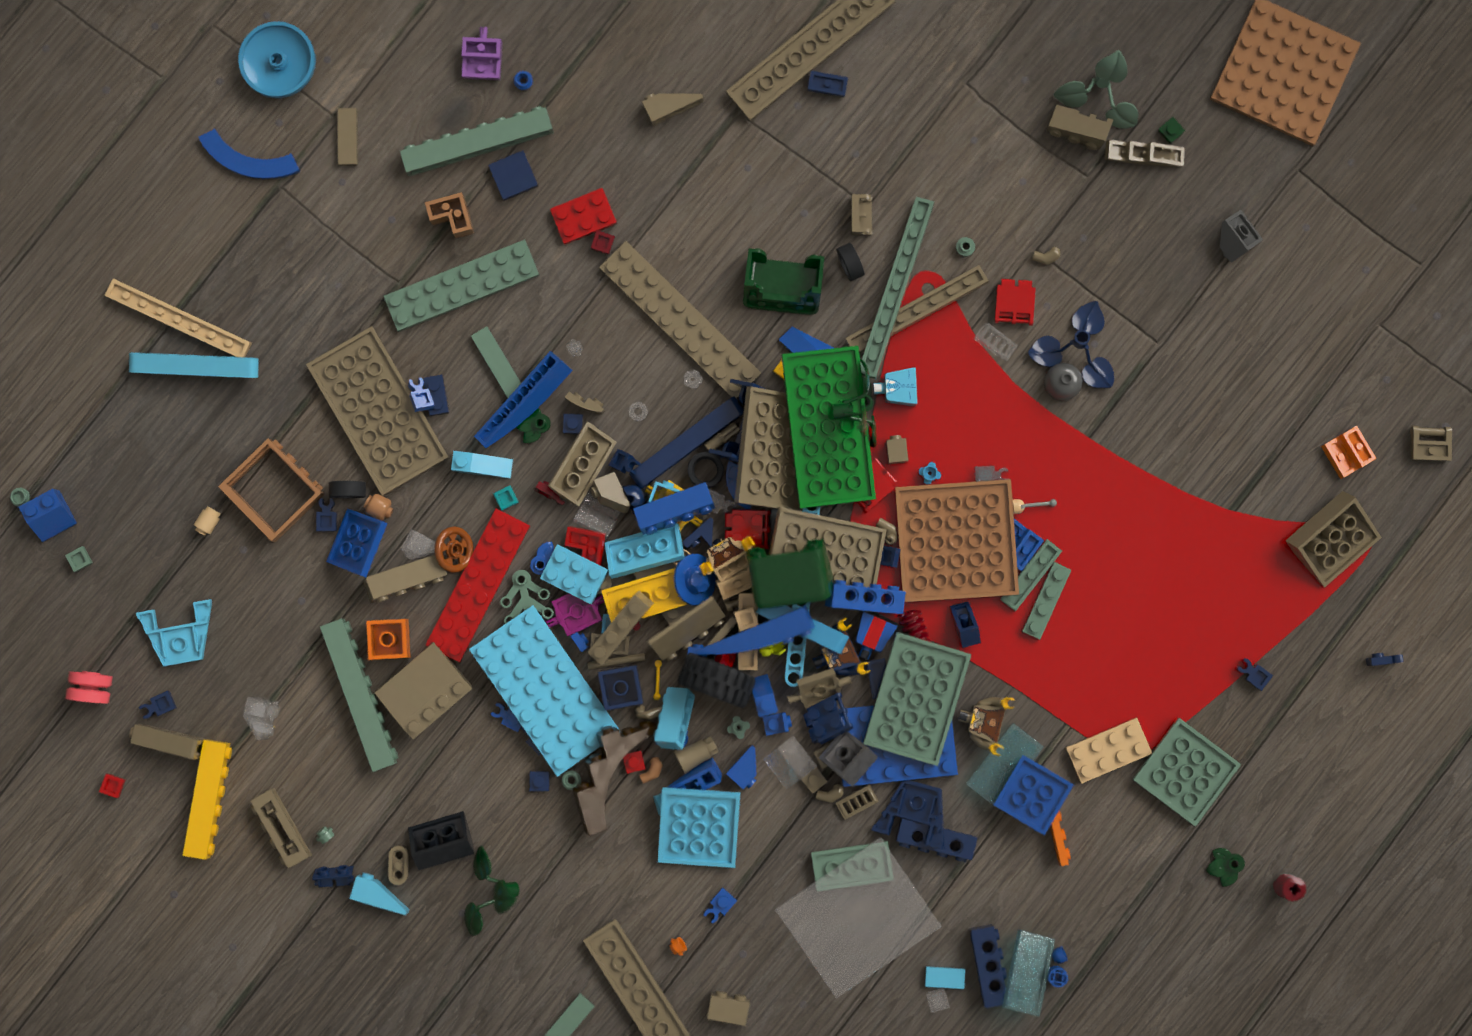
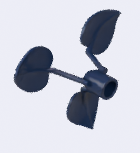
M1098 301L1089 302L1075 312L1072 318V325L1074 329L1079 331L1076 332L1073 340H1070L1064 347L1060 348V343L1056 338L1044 336L1039 338L1028 351V355L1034 362L1044 367H1052L1061 363V352L1071 345H1074L1077 349H1085L1087 362L1089 363L1082 371L1085 383L1094 388H1111L1113 386L1114 372L1111 364L1103 357H1097L1092 362L1089 354L1088 342L1090 335L1099 333L1105 323Z

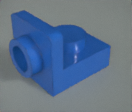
M786 712L763 716L766 736L789 732V727H792L791 718L786 716Z

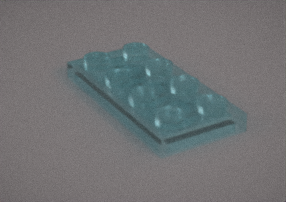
M1014 723L1011 724L997 742V744L1004 747V749L1000 747L996 749V753L1001 756H995L990 752L966 783V785L993 806L1022 755L1034 761L1044 748V746Z
M1018 930L1002 1005L1003 1008L1040 1016L1055 939Z

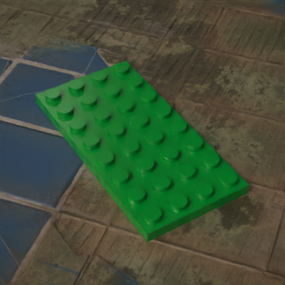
M850 346L781 354L799 508L876 499L868 425L866 436L863 437L861 431L857 429L860 424L859 421L834 420L833 404H844V400L857 397L864 391L859 347ZM861 398L849 403V405H853V413H862V404H865V399Z

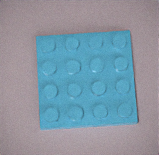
M662 787L658 863L735 868L740 793Z

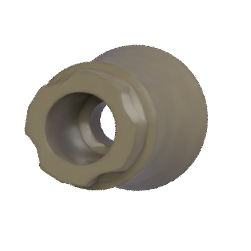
M709 736L704 740L701 739L683 747V750H673V753L686 775L693 768L719 753L713 739Z

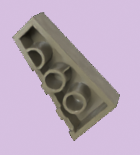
M435 555L368 576L364 579L363 583L370 603L376 601L380 603L388 600L390 596L396 595L398 597L407 593V590L413 588L414 591L422 589L427 583L432 582L433 585L444 581L443 578L447 576V573L438 564Z

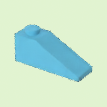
M453 451L451 470L460 473L511 479L513 459Z
M362 873V875L356 876L350 899L403 915L409 913V908L379 880L374 879V875Z

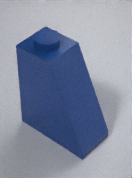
M768 674L755 677L756 682L752 692L759 717L777 713L778 709Z

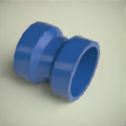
M1053 965L1048 968L1046 978L1053 986L1062 987L1067 983L1068 975L1062 967Z

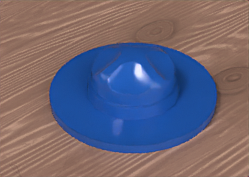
M700 554L686 555L685 559L679 561L674 573V586L678 596L683 602L693 606L700 605L709 599L714 592L716 583L715 572L703 576L699 565L706 562L707 558Z

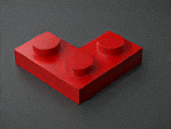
M569 526L567 527L564 546L583 549L582 557L601 566L606 533Z

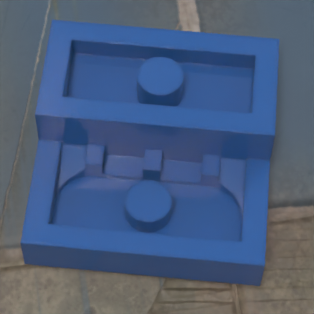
M1014 519L1017 569L1023 571L1044 540Z

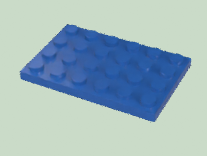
M874 705L847 708L848 720L853 725V729L848 732L862 743ZM952 721L938 766L865 745L878 758L854 786L958 775ZM842 779V787L851 786Z

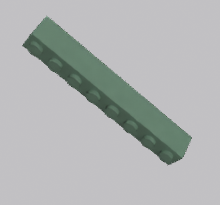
M538 106L532 108L531 112H518L513 114L511 118L501 117L491 124L481 123L476 126L477 128L471 130L465 128L459 130L454 135L444 134L440 136V139L434 141L433 139L425 140L421 145L405 146L404 150H401L400 153L408 176H413L552 134L554 132L546 107Z
M341 618L320 626L372 772L396 764L398 754L396 749L391 747L390 741L392 737L389 730H385L383 725L385 718L382 711H378L377 704L379 702L376 694L371 692L370 686H372V682L363 670L366 668L363 658L358 656L357 650H359L357 641L351 637L352 627L349 621L346 622L345 619Z

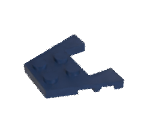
M910 780L902 781L892 796L891 802L885 811L883 810L881 813L882 816L873 825L872 831L890 836L895 817L930 825L925 845L944 851L942 789Z

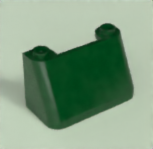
M749 248L743 293L744 306L751 309L806 315L816 314L819 311L825 256L810 255L805 259V263L767 260V254L762 249Z
M824 539L809 540L801 551L766 555L765 550L759 547L748 549L747 562L753 599L757 608L764 609L826 600L831 596L833 575Z

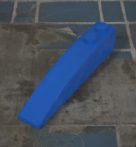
M550 351L474 437L485 448L504 437L540 407L573 370Z
M803 606L697 650V653H739L763 648L781 641L784 645L793 641V637L800 634L801 637L811 634V629L815 625L807 606Z

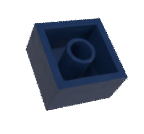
M637 665L598 672L605 710L644 703Z

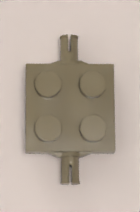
M832 668L796 680L798 693L787 696L789 704L801 700L805 710H807V708L836 693H841V687L852 684L850 676L838 679Z

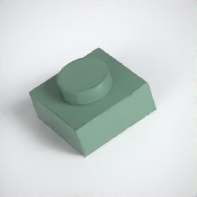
M84 546L65 555L74 572H78L93 564Z

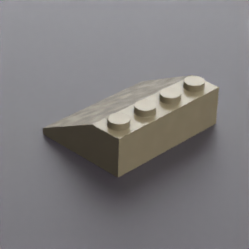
M1342 491L1292 534L1286 542L1297 558L1325 588L1382 537L1356 497Z
M711 596L650 639L648 643L662 661L667 659L669 662L677 656L676 651L681 648L686 650L693 645V639L696 637L701 639L709 633L707 630L710 627L714 626L717 628L725 622L723 618L726 616Z
M433 642L381 686L375 694L400 726L414 739L472 689V684Z

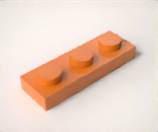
M1059 810L1050 825L1058 864L1065 866L1069 865L1068 860L1071 859L1069 849L1065 848L1064 845L1066 834L1064 829L1060 828L1059 822L1062 821Z

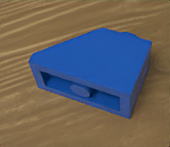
M753 745L726 773L742 789L745 787L749 789L756 782V779H754L756 776V755Z

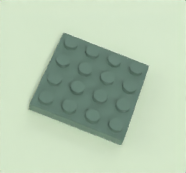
M1177 718L1132 780L1196 827L1241 764L1182 719Z

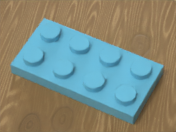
M678 523L670 528H660L651 535H643L641 532L605 542L608 570L611 579L685 559Z

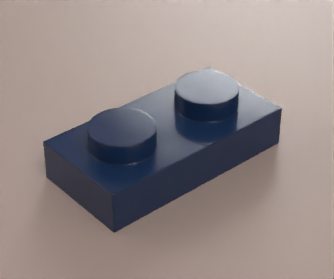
M811 71L807 91L845 97L848 77Z
M443 375L423 378L425 389L429 388L434 402L433 409H429L430 416L449 413Z

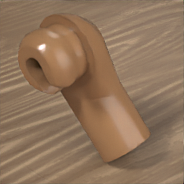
M653 757L650 760L649 771L640 775L643 784L659 777L663 765L658 757Z

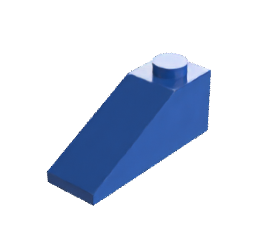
M710 758L693 768L686 775L684 774L666 788L707 790L721 782L722 772L714 759Z

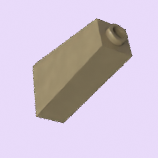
M135 724L129 734V738H131L130 743L193 760L200 758L203 740H207L144 724Z

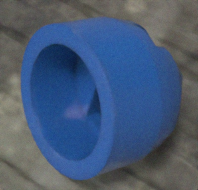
M1062 946L1053 950L1052 958L1056 963L1068 961Z

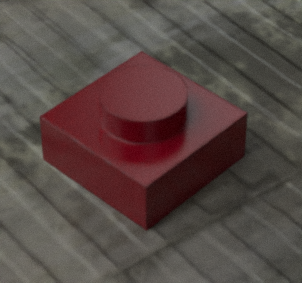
M596 230L591 249L609 255L615 236Z

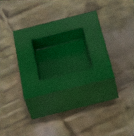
M1172 117L1157 131L1171 144L1185 132V129Z

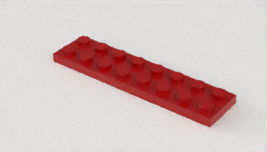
M497 508L495 509L469 559L468 566L464 569L426 646L434 642L446 656L458 662L462 661L530 525Z

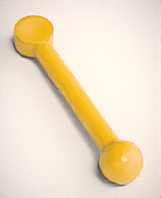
M656 660L654 663L656 666V685L653 698L659 700L661 698L659 694V681L662 662Z

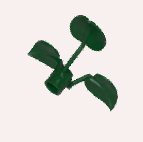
M860 360L866 373L864 391L857 397L844 400V404H833L834 420L859 421L860 424L857 429L861 431L863 437L866 436L868 423L872 429L869 442L870 447L873 448L877 444L874 415L872 420L866 419L865 404H862V413H853V405H849V403L864 398L869 394V370L865 361Z
M482 845L475 854L473 868L479 880L486 879L495 883L494 899L477 907L474 903H469L466 906L464 920L467 930L472 937L479 935L483 927L482 915L479 912L481 908L494 903L496 912L503 914L517 901L516 897H518L520 892L517 882L505 883V880H498L489 876L492 871L491 863Z

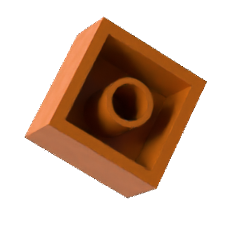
M409 619L366 621L368 660L410 658Z

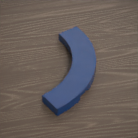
M216 129L198 137L204 148L216 161L225 168L242 176L255 179H278L301 172L292 154L274 159H256L233 150L223 141Z

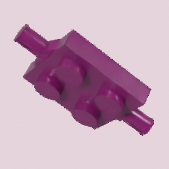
M570 593L551 601L555 608L556 617L547 620L546 623L549 624L547 625L549 628L560 624L567 636L602 621L598 605L605 602L603 595L595 598L593 604H589Z

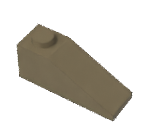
M659 93L657 95L650 94L645 97L642 105L652 126H655L704 101L702 94Z

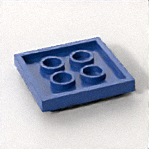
M347 508L326 562L367 577L387 523Z
M1022 755L995 801L994 806L1045 835L1074 784Z

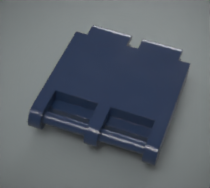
M836 693L807 708L808 712L803 717L806 726L811 728L808 732L812 743L824 744L853 729V725L847 717V708H844L841 693Z

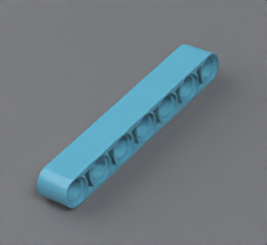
M129 353V372L258 378L259 358Z

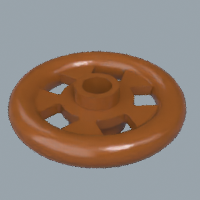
M453 526L444 529L435 542V557L438 564L444 570L452 573L460 572L468 566L469 559L474 550L470 535L460 527ZM457 535L462 538L460 542L455 540ZM448 537L450 541L445 544L444 541ZM464 547L466 548L465 556L462 555L464 552ZM444 551L448 556V558L444 559L442 552ZM458 558V564L453 565L452 560Z

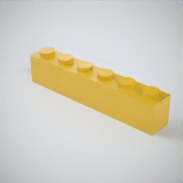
M208 739L203 740L183 856L206 860L214 854L215 844H213V839L217 835L219 828L216 822L217 817H220L222 811L220 800L225 794L223 783L224 778H227L229 767H226L227 760L232 755L230 743Z

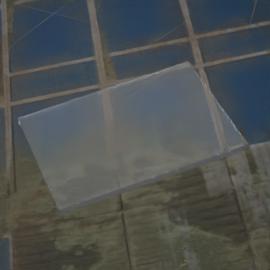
M881 837L775 909L836 999L942 927Z

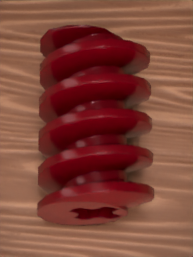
M909 610L897 616L904 618L899 622L900 624H906L902 632L908 631L907 635L931 642L930 639H926L929 633L924 631L926 630V625L922 624L924 619L919 617L922 614L921 610Z
M1282 874L1273 883L1275 893L1284 899L1294 902L1301 900L1305 896L1306 885L1298 877Z

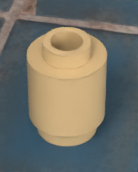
M207 506L195 521V530L204 536L206 533L211 534L220 520V513Z

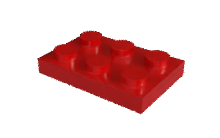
M603 188L550 209L564 245L596 233V230L601 231L617 224Z

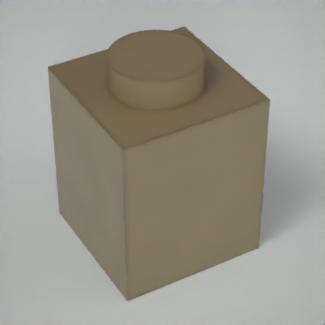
M901 435L890 436V440H886L888 464L907 463L906 438H901Z

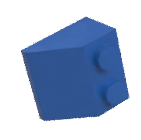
M51 489L19 506L27 524L42 542L77 524L60 490Z

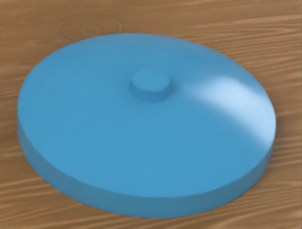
M274 21L256 27L245 37L240 47L238 62L244 80L253 90L267 97L284 98L296 94L308 84L315 70L316 56L312 43L302 30L286 22Z

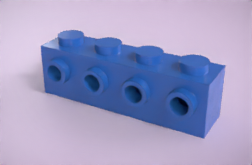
M704 482L633 508L642 534L651 535L660 528L673 527L679 521L683 520L686 522L692 520L696 515H706L712 512L715 506L707 484Z

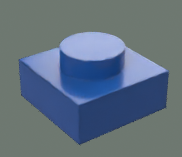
M576 632L571 635V638L581 652L589 648L587 646L589 641L583 633L580 635Z
M693 644L692 647H688L687 655L692 653L707 658V654L697 653V650L703 648L704 645Z

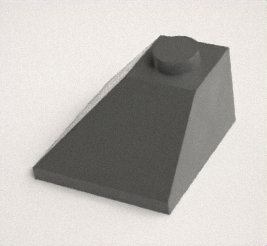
M1241 210L1222 222L1220 248L1225 258L1229 259L1231 263L1263 241Z

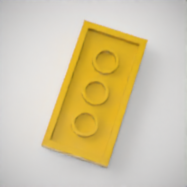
M676 568L602 590L611 623L638 591L654 602L641 619L687 605L680 599L674 586Z

